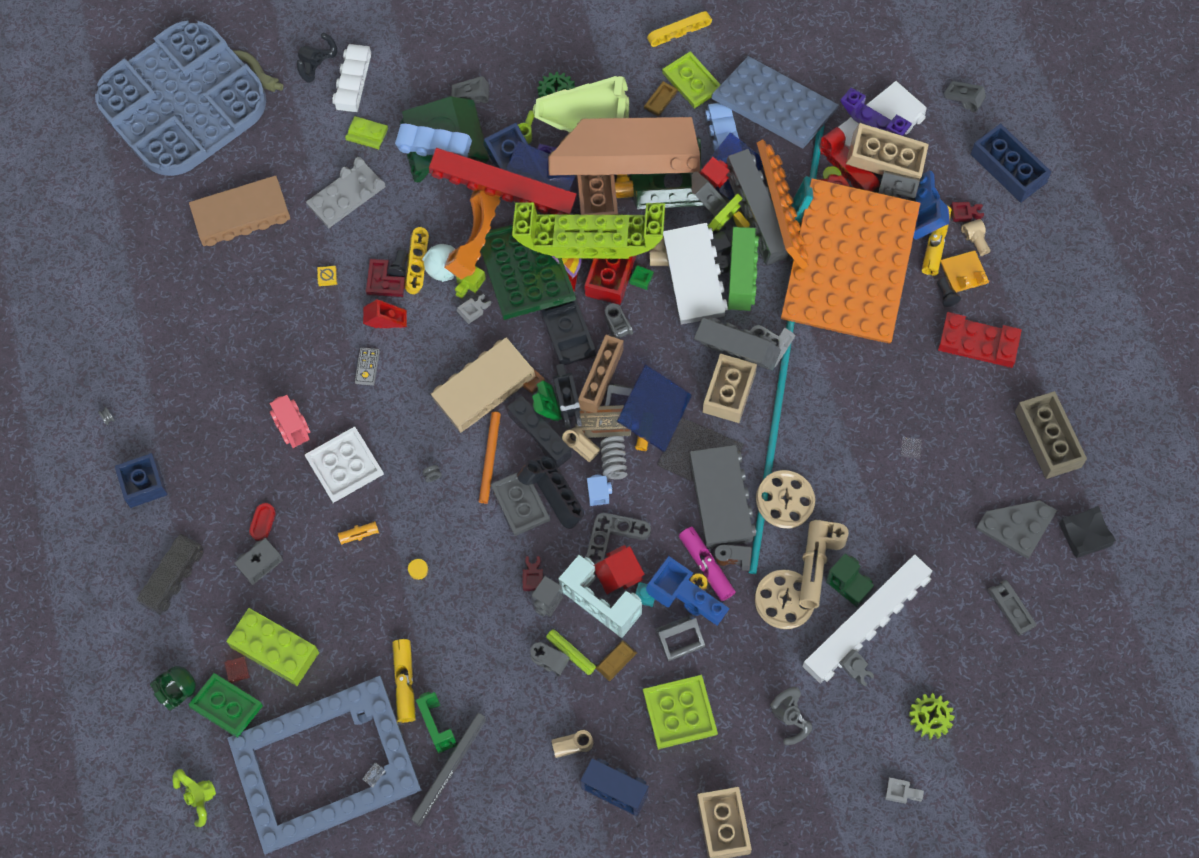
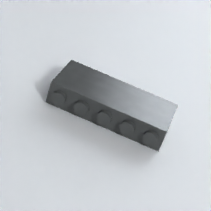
M736 445L691 451L689 459L707 549L720 545L752 542L753 537L756 536L755 524H751L750 517H753L751 505L748 506L746 500L749 499L748 488L744 487L743 484L746 478L744 469L740 468V463L742 462L741 451H737Z

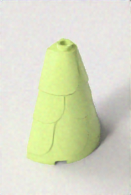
M614 76L592 84L588 83L570 90L565 89L538 98L533 106L534 117L561 131L572 132L581 119L629 118V97L625 95V91L628 90L627 83L624 77Z

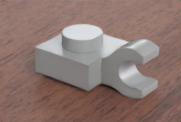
M889 777L885 800L906 804L907 798L921 802L924 791L909 788L910 782Z

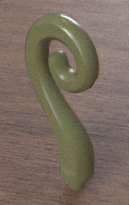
M232 50L240 60L245 61L261 81L264 89L275 92L276 89L282 91L283 84L279 83L277 78L265 74L259 62L251 54L241 50Z

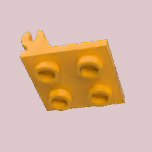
M976 251L943 259L940 262L952 289L956 292L989 283Z

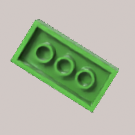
M733 227L728 310L750 311L751 305L755 304L757 248L759 236L755 235L756 228Z

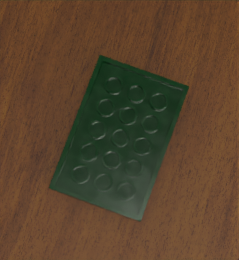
M513 225L494 229L486 234V242L480 251L503 320L576 300L562 258H558V263L551 255L534 251L519 243L512 236Z

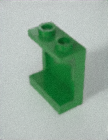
M426 692L420 695L416 702L438 754L457 746L451 729L439 734L431 716L430 710L440 706L436 693Z

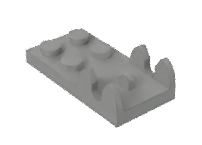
M360 157L355 158L354 167L351 170L348 167H343L340 171V178L306 201L307 206L328 228L385 188L383 180Z

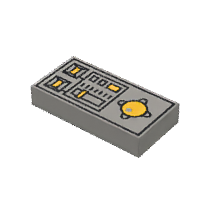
M360 348L355 378L356 384L374 386L380 354L379 349Z

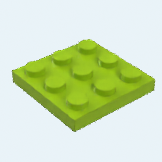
M702 675L643 689L657 749L718 734Z

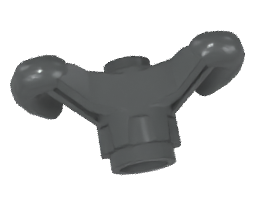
M791 687L782 691L770 704L774 717L786 725L795 724L802 728L801 732L797 735L784 738V745H794L805 739L812 731V724L802 718L797 702L801 696V691L798 687Z

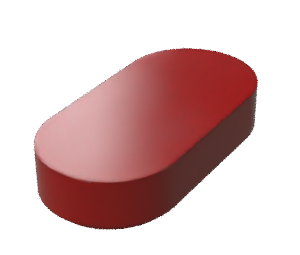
M262 503L255 510L249 533L254 540L262 541L270 533L276 512L269 503Z

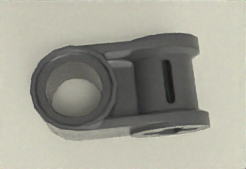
M614 303L609 304L605 308V321L612 337L619 339L628 334L630 336L633 335L632 327L621 307ZM610 313H616L617 316H616V317H611V316H609V314H610Z
M541 642L535 643L530 650L531 659L535 664L545 668L548 672H555L556 676L559 677L570 660L563 652ZM540 650H542L543 655H539V657H537L536 652H540Z

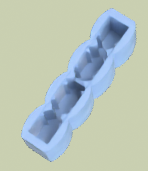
M721 103L708 104L705 117L706 121H710L711 124L709 125L710 136H714L712 144L714 151L718 152L716 160H722L726 163L729 155L742 151L732 110Z
M401 124L395 144L403 153L416 152L420 156L434 155L435 149L439 148L467 157L472 140L469 135L464 133Z

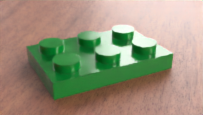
M215 673L188 704L192 710L237 738L263 707L262 702Z

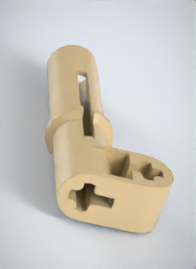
M814 520L809 523L806 553L802 556L804 568L799 604L802 607L813 609L819 606L824 564L827 562V557L825 556L826 548L840 550L846 545L849 532L845 525L821 520ZM828 532L831 533V538L827 537ZM814 550H817L814 581L810 582Z

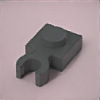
M852 649L839 663L847 674L853 679L856 678L857 682L861 685H867L864 681L866 675L869 678H874L872 672L865 670L868 663L857 650Z

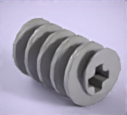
M622 436L608 437L600 443L602 448V468L604 469L603 476H606L608 479H623L628 475L626 472H623L627 469V466L622 465L626 463V459L622 458L626 455L625 451H622L625 448V445L622 444L624 442V437Z

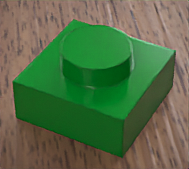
M636 266L631 276L630 284L647 290L654 271Z

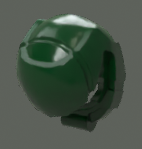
M175 666L157 676L150 682V686L159 703H162L171 711L194 693L196 682L192 674L185 667Z

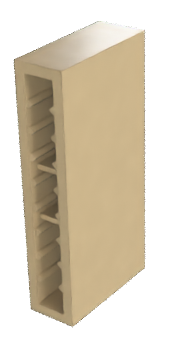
M506 337L503 340L497 341L489 351L481 353L473 363L470 362L465 365L461 372L453 374L445 384L437 386L433 393H431V396L461 433L522 388L524 383H528L535 378L536 375L534 369Z

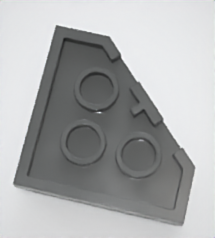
M1039 500L986 511L976 529L1029 559L1057 510Z

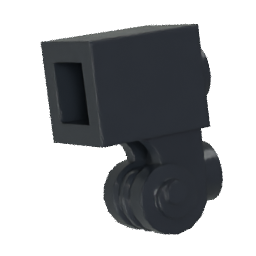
M724 231L714 234L713 239H710L711 246L716 248L717 257H714L715 264L719 263L720 273L724 274L729 270L730 259L726 255L731 253V244Z

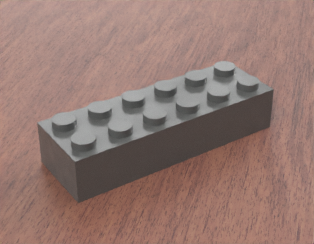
M749 149L729 155L726 161L727 169L730 170L727 174L729 177L728 181L734 194L738 193L743 198L739 203L741 205L740 208L744 217L750 223L749 228H756L755 235L759 236L758 249L766 266L787 259L789 253L785 249L775 208L770 199V190L763 183V174L756 167L755 156L750 154Z

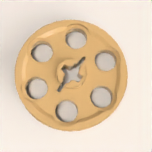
M780 470L769 474L762 481L756 493V503L760 514L770 524L779 528H794L803 524L812 514L815 506V494L810 483L803 476L792 471ZM772 479H780L782 485L780 487L774 486ZM797 480L801 488L794 489L791 486V481ZM762 493H769L772 498L771 501H764L761 496ZM785 493H786L787 499L789 500V501L787 502V504L785 503L784 499H781V498H783V496L785 495ZM800 498H807L810 503L809 506H803L800 503ZM773 509L778 510L780 518H773L770 511ZM791 512H796L799 515L798 521L791 520L789 516Z
M777 570L766 575L759 583L755 594V605L761 618L769 625L780 629H793L801 626L810 618L814 608L802 609L799 606L800 591L795 590L793 584L796 582L802 583L801 574L790 570ZM782 577L785 580V584L779 586L775 584L774 579ZM767 589L771 592V597L763 598L760 592ZM788 590V594H787L788 597H787V599L790 600V601H787V602L785 603V605H784V609H782V606H783V599H782V598L784 597V595L786 594V591ZM774 608L777 615L774 617L768 616L766 609ZM788 613L794 614L796 621L788 622L785 619V615Z

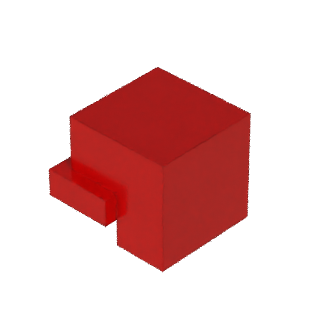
M625 545L606 554L608 558L594 565L595 573L606 594L622 586L625 590L642 581L641 576L645 575L631 547L626 548Z

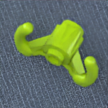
M182 769L175 770L172 779L173 787L179 789L181 783L186 787L185 794L183 795L185 802L192 807L197 806L196 812L199 819L194 822V825L196 827H203L207 821L205 802L213 799V796L216 795L214 785L210 780L196 783L187 777Z

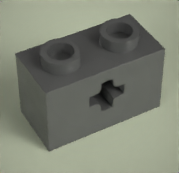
M265 538L262 541L256 542L248 553L240 555L234 564L250 584L254 585L281 563L283 559Z
M544 576L532 594L534 611L543 617L545 615L551 617L563 599L562 586Z

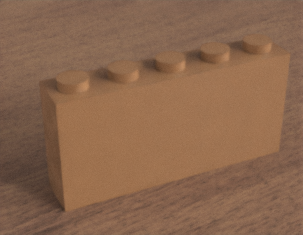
M277 176L189 202L203 246H213L219 241L232 240L235 236L249 235L252 231L258 229L265 230L271 225L284 224L287 220L291 219Z

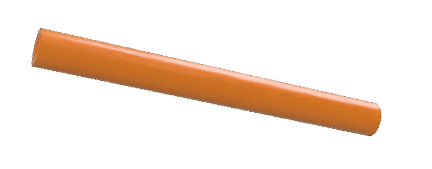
M499 412L491 413L479 503L488 504L501 417Z

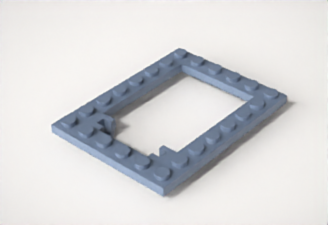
M381 676L245 730L238 738L234 735L227 738L264 854L303 840L422 790ZM348 712H351L355 725L371 721L373 717L389 764L384 766L385 770L382 771V774L377 770L371 771L375 786L278 825L255 750Z

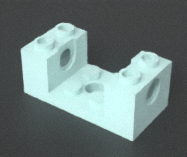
M578 555L559 577V585L562 586V592L622 638L642 615L641 599L636 594H630L625 591L610 609V605L605 600L597 599L594 596V592L588 588L595 580L593 573L595 571L594 563L589 558H583Z

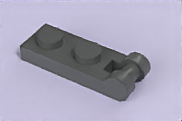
M1006 579L999 582L998 586L988 588L992 599L995 600L1018 637L1037 626ZM1004 591L1007 595L1002 597L1000 593Z

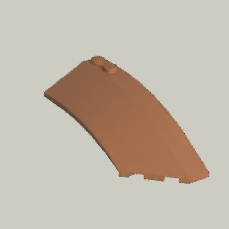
M692 117L581 119L573 131L569 132L561 141L557 149L548 156V175L700 172V152Z

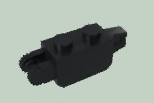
M564 364L556 365L557 376H553V381L565 428H570L571 424L568 418L574 416L577 426H582L580 405L572 373L566 374Z

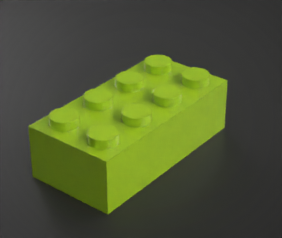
M248 608L226 641L230 648L298 686L319 654L315 645Z

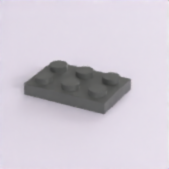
M517 473L490 484L514 536L550 521V517L534 485L522 484L517 478Z

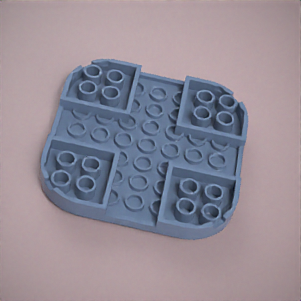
M183 21L168 27L153 38L155 43L128 62L124 58L106 71L97 84L98 90L97 94H95V99L104 118L151 171L161 175L173 176L192 170L254 125L265 110L266 94L257 75L247 64H244L213 27L200 21L198 23Z

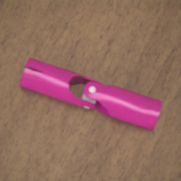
M689 527L679 534L680 540L700 570L703 571L704 576L720 601L733 596L736 591L721 568L716 564L713 556L694 527ZM700 555L704 556L705 559L701 561Z

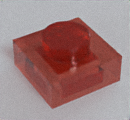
M245 657L224 662L230 683L250 677Z

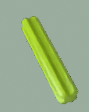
M553 629L547 634L546 638L561 652L566 654L587 675L594 672L596 666L556 630Z

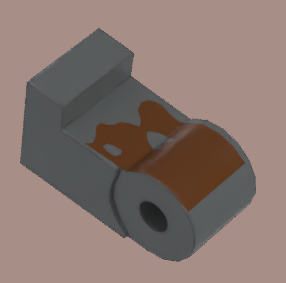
M720 545L715 549V561L721 566L728 564L742 565L743 571H749L752 547Z

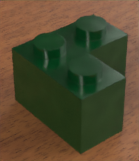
M844 554L830 569L826 583L855 607H858L872 591L874 585L869 577L866 575L862 576L859 573L861 566L858 560L853 556Z

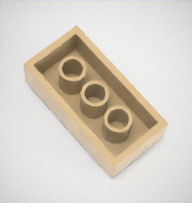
M859 123L853 132L846 164L883 175L884 171L920 179L929 144Z

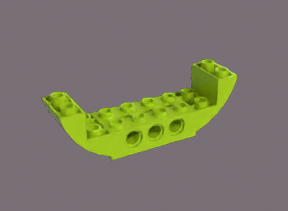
M515 203L512 236L525 247L546 255L555 256V258L629 259L631 256L651 250L662 240L665 203H646L645 215H537L534 203Z

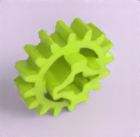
M933 693L930 698L924 694L922 700L917 698L915 700L916 705H911L910 709L913 711L909 713V717L913 719L910 721V725H916L915 732L922 731L921 737L928 734L929 739H932L933 735L939 739L941 732L946 735L948 733L947 728H952L953 724L949 721H953L955 716L950 715L953 708H947L949 701L943 703L941 695L938 699H935ZM926 704H933L932 706H929V707L923 706V705H926ZM935 710L933 720L928 723L930 719L929 714ZM919 717L922 718L924 724L920 722ZM932 726H939L937 729H930Z

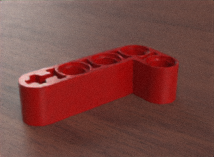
M836 127L824 135L820 143L821 154H824L827 160L834 167L836 166L846 179L848 178L851 181L850 184L854 188L872 192L880 186L878 178L871 171L846 164L849 149L845 146L846 137L840 128Z

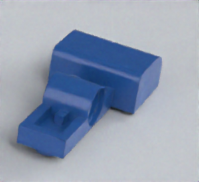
M929 170L922 174L916 193V202L920 203L913 236L915 240L948 225L950 222L949 209L940 199V195L935 188L934 173Z
M668 556L646 587L647 593L665 607H670L673 601L678 598L685 603V608L689 613L695 616L701 614L718 626L730 608L689 581L693 572Z

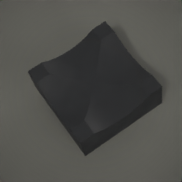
M1099 506L1062 518L1059 523L1075 558L1111 547L1116 541L1105 524Z

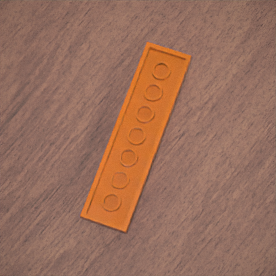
M764 140L757 142L785 249L796 263L804 269L809 266L807 261L809 255L803 247L805 241L799 233L801 227L798 221L795 220L797 214L792 207L793 199L788 193L790 190L789 185L784 179L786 174L781 167L783 163L780 156L775 155L770 144L767 145Z

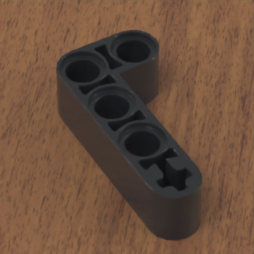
M543 456L526 461L517 473L518 480L525 485L537 483L560 523L565 528H574L583 518L584 510L553 459Z

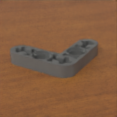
M608 513L599 514L594 522L586 557L592 561L590 557H594L595 549L599 550L598 558L601 560H597L594 565L604 560L610 534L639 540L647 539L651 534L650 524L646 521ZM603 518L607 519V522L609 523L605 524L604 532L600 531L601 523L599 522L602 521ZM625 522L629 527L626 531H620L617 527L618 524ZM632 524H635L634 528L641 529V526H644L647 531L639 534V530L633 529V533H630ZM601 536L605 539V543L603 545H596L594 539Z

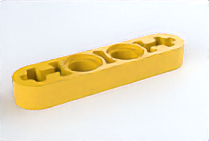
M704 11L654 30L647 36L650 45L655 47L671 41L670 39L674 37L678 38L686 35L687 32H694L711 24L712 19L708 12Z
M422 227L415 228L410 239L405 278V289L410 294H417L423 286L425 267L422 259L427 253L429 234ZM418 234H421L422 237L420 243H417L419 238ZM413 250H421L422 256H416ZM411 266H419L420 272H414ZM413 278H416V280H415L416 288H413V287H412V284H411L412 281H413Z

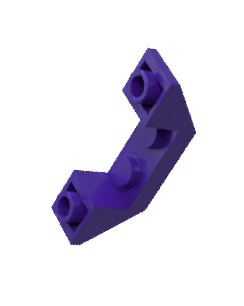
M850 88L841 99V103L857 123L901 136L912 125L911 122L897 114L890 120L865 105L866 96L853 88Z

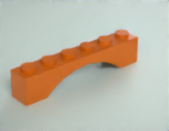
M479 189L477 191L473 190L470 198L473 210L471 236L465 245L458 247L449 254L444 268L461 280L474 273L476 261L481 256L480 250L486 242V234L491 228V220L496 215L495 209L501 201L499 199L500 196H489Z

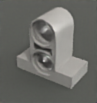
M756 325L750 330L754 335L758 336L759 333L764 332L763 336L770 338L771 341H779L777 347L781 349L775 367L796 336L786 328L783 329L779 336L760 325Z

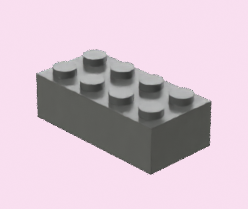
M712 317L709 320L702 318L694 338L695 340L713 350L755 363L760 367L773 371L781 349L776 346V342L763 335H760V337L754 335L749 330L743 329L742 331L737 329L735 325L729 323L725 325L720 323V320Z

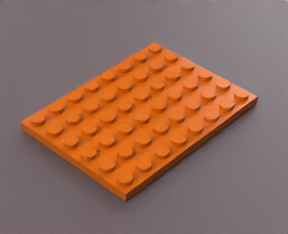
M812 178L810 187L813 188V200L808 209L804 211L800 234L805 241L803 247L809 255V258H807L809 266L802 269L793 260L781 319L891 344L920 203Z

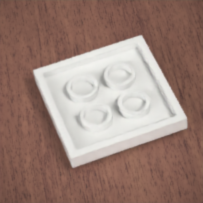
M356 427L349 429L305 454L307 461L333 503L384 475Z

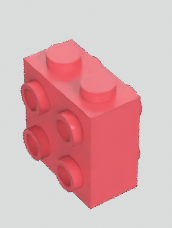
M288 395L274 399L270 403L272 410L269 412L286 445L290 443L292 448H295L310 440L308 436L310 430L294 399L290 401Z

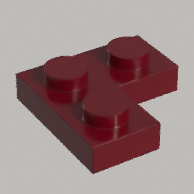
M370 259L366 294L403 297L405 277L388 276L389 260Z

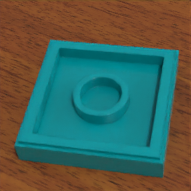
M808 176L804 177L793 198L794 203L792 207L796 211L797 217H795V220L799 224L805 209H808L813 200V188L810 187L812 178Z

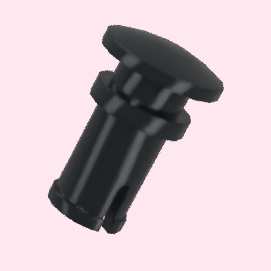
M397 251L395 261L387 270L389 276L405 277V263L408 257L406 251Z
M948 278L939 279L937 285L942 292L944 307H951L959 303L961 297L952 289Z

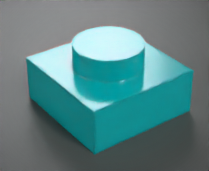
M639 582L636 595L641 599L640 602L643 605L653 607L655 599L646 591L648 584Z

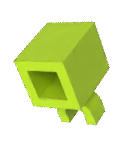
M476 267L471 276H467L462 280L456 276L457 283H459L455 288L456 296L463 299L468 289L476 293L486 279L485 271Z

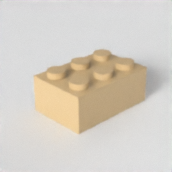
M720 354L704 401L703 413L740 423L756 374L757 364Z
M739 787L698 794L697 803L708 858H731L750 854L752 849Z

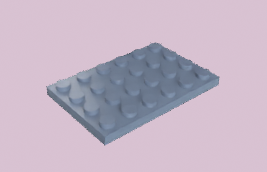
M749 56L712 95L713 100L802 149L838 108V104Z

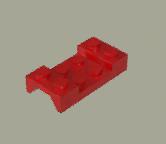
M947 312L938 351L1013 368L1022 329L1003 325L1002 328L965 320L966 316Z

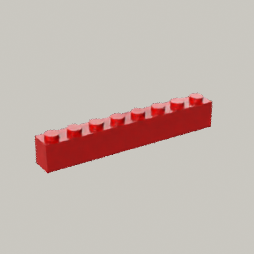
M439 148L435 149L429 166V173L437 179L446 178L453 184L459 185L461 183L467 185V188L477 191L479 189L489 196H500L507 202L534 203L537 211L544 214L549 212L555 215H570L576 199V193Z

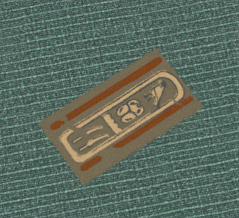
M634 405L599 406L597 413L580 409L582 426H577L576 424L575 427L580 428L587 438L630 436Z

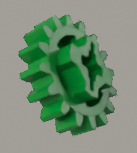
M558 72L555 75L549 73L548 78L543 76V81H539V87H537L539 98L556 93V87H558L557 92L576 88L575 82L571 81L570 76L565 77V73L561 75Z

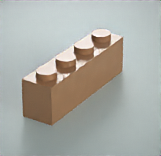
M605 335L578 399L581 410L597 413L623 353V340Z

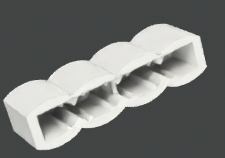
M349 44L348 48L344 50L343 57L345 61L340 66L341 76L336 82L337 92L333 94V104H335L336 110L358 112L371 58L370 46Z

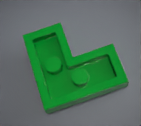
M545 381L537 383L539 391L532 396L534 410L553 421L562 419L553 386Z

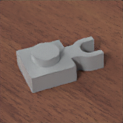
M484 294L479 296L476 302L471 298L457 307V312L468 324L483 315L482 309H486L491 305L490 300L486 303L482 302L485 298Z

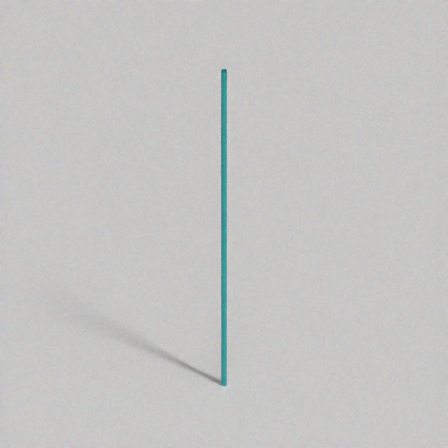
M825 124L815 137L809 176L813 179L817 178L821 152L820 143ZM787 321L786 329L793 333L795 322ZM791 344L781 358L763 480L772 473ZM767 492L761 495L764 501H768L769 493ZM759 510L755 527L756 536H754L749 573L751 574L757 573L765 521Z

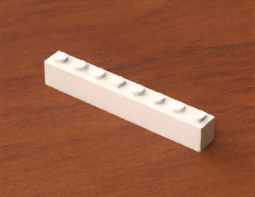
M914 555L804 661L803 668L819 683L824 680L828 682L835 675L834 670L838 666L842 668L839 663L852 649L859 652L863 647L861 643L865 639L870 641L877 633L875 630L879 626L883 628L890 621L889 616L893 612L897 614L904 607L902 603L906 599L912 600L918 593L916 590L920 586L924 588L930 582L932 570Z

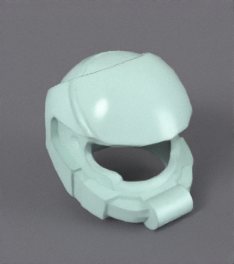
M438 244L427 251L422 260L424 261L426 272L432 278L444 282L456 277L444 268L449 254L455 248L451 245Z

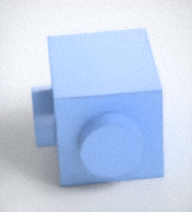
M593 475L587 478L590 506L609 504V494H612L611 482H607L606 476Z

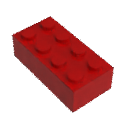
M637 255L631 256L629 259L594 258L585 283V296L621 305Z

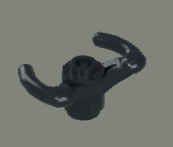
M322 33L321 38L328 42L330 49H316L307 45L299 49L297 70L301 78L307 83L315 79V70L326 58H334L338 52L334 39L326 33Z

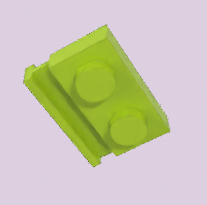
M355 116L345 139L379 150L387 133L388 126Z

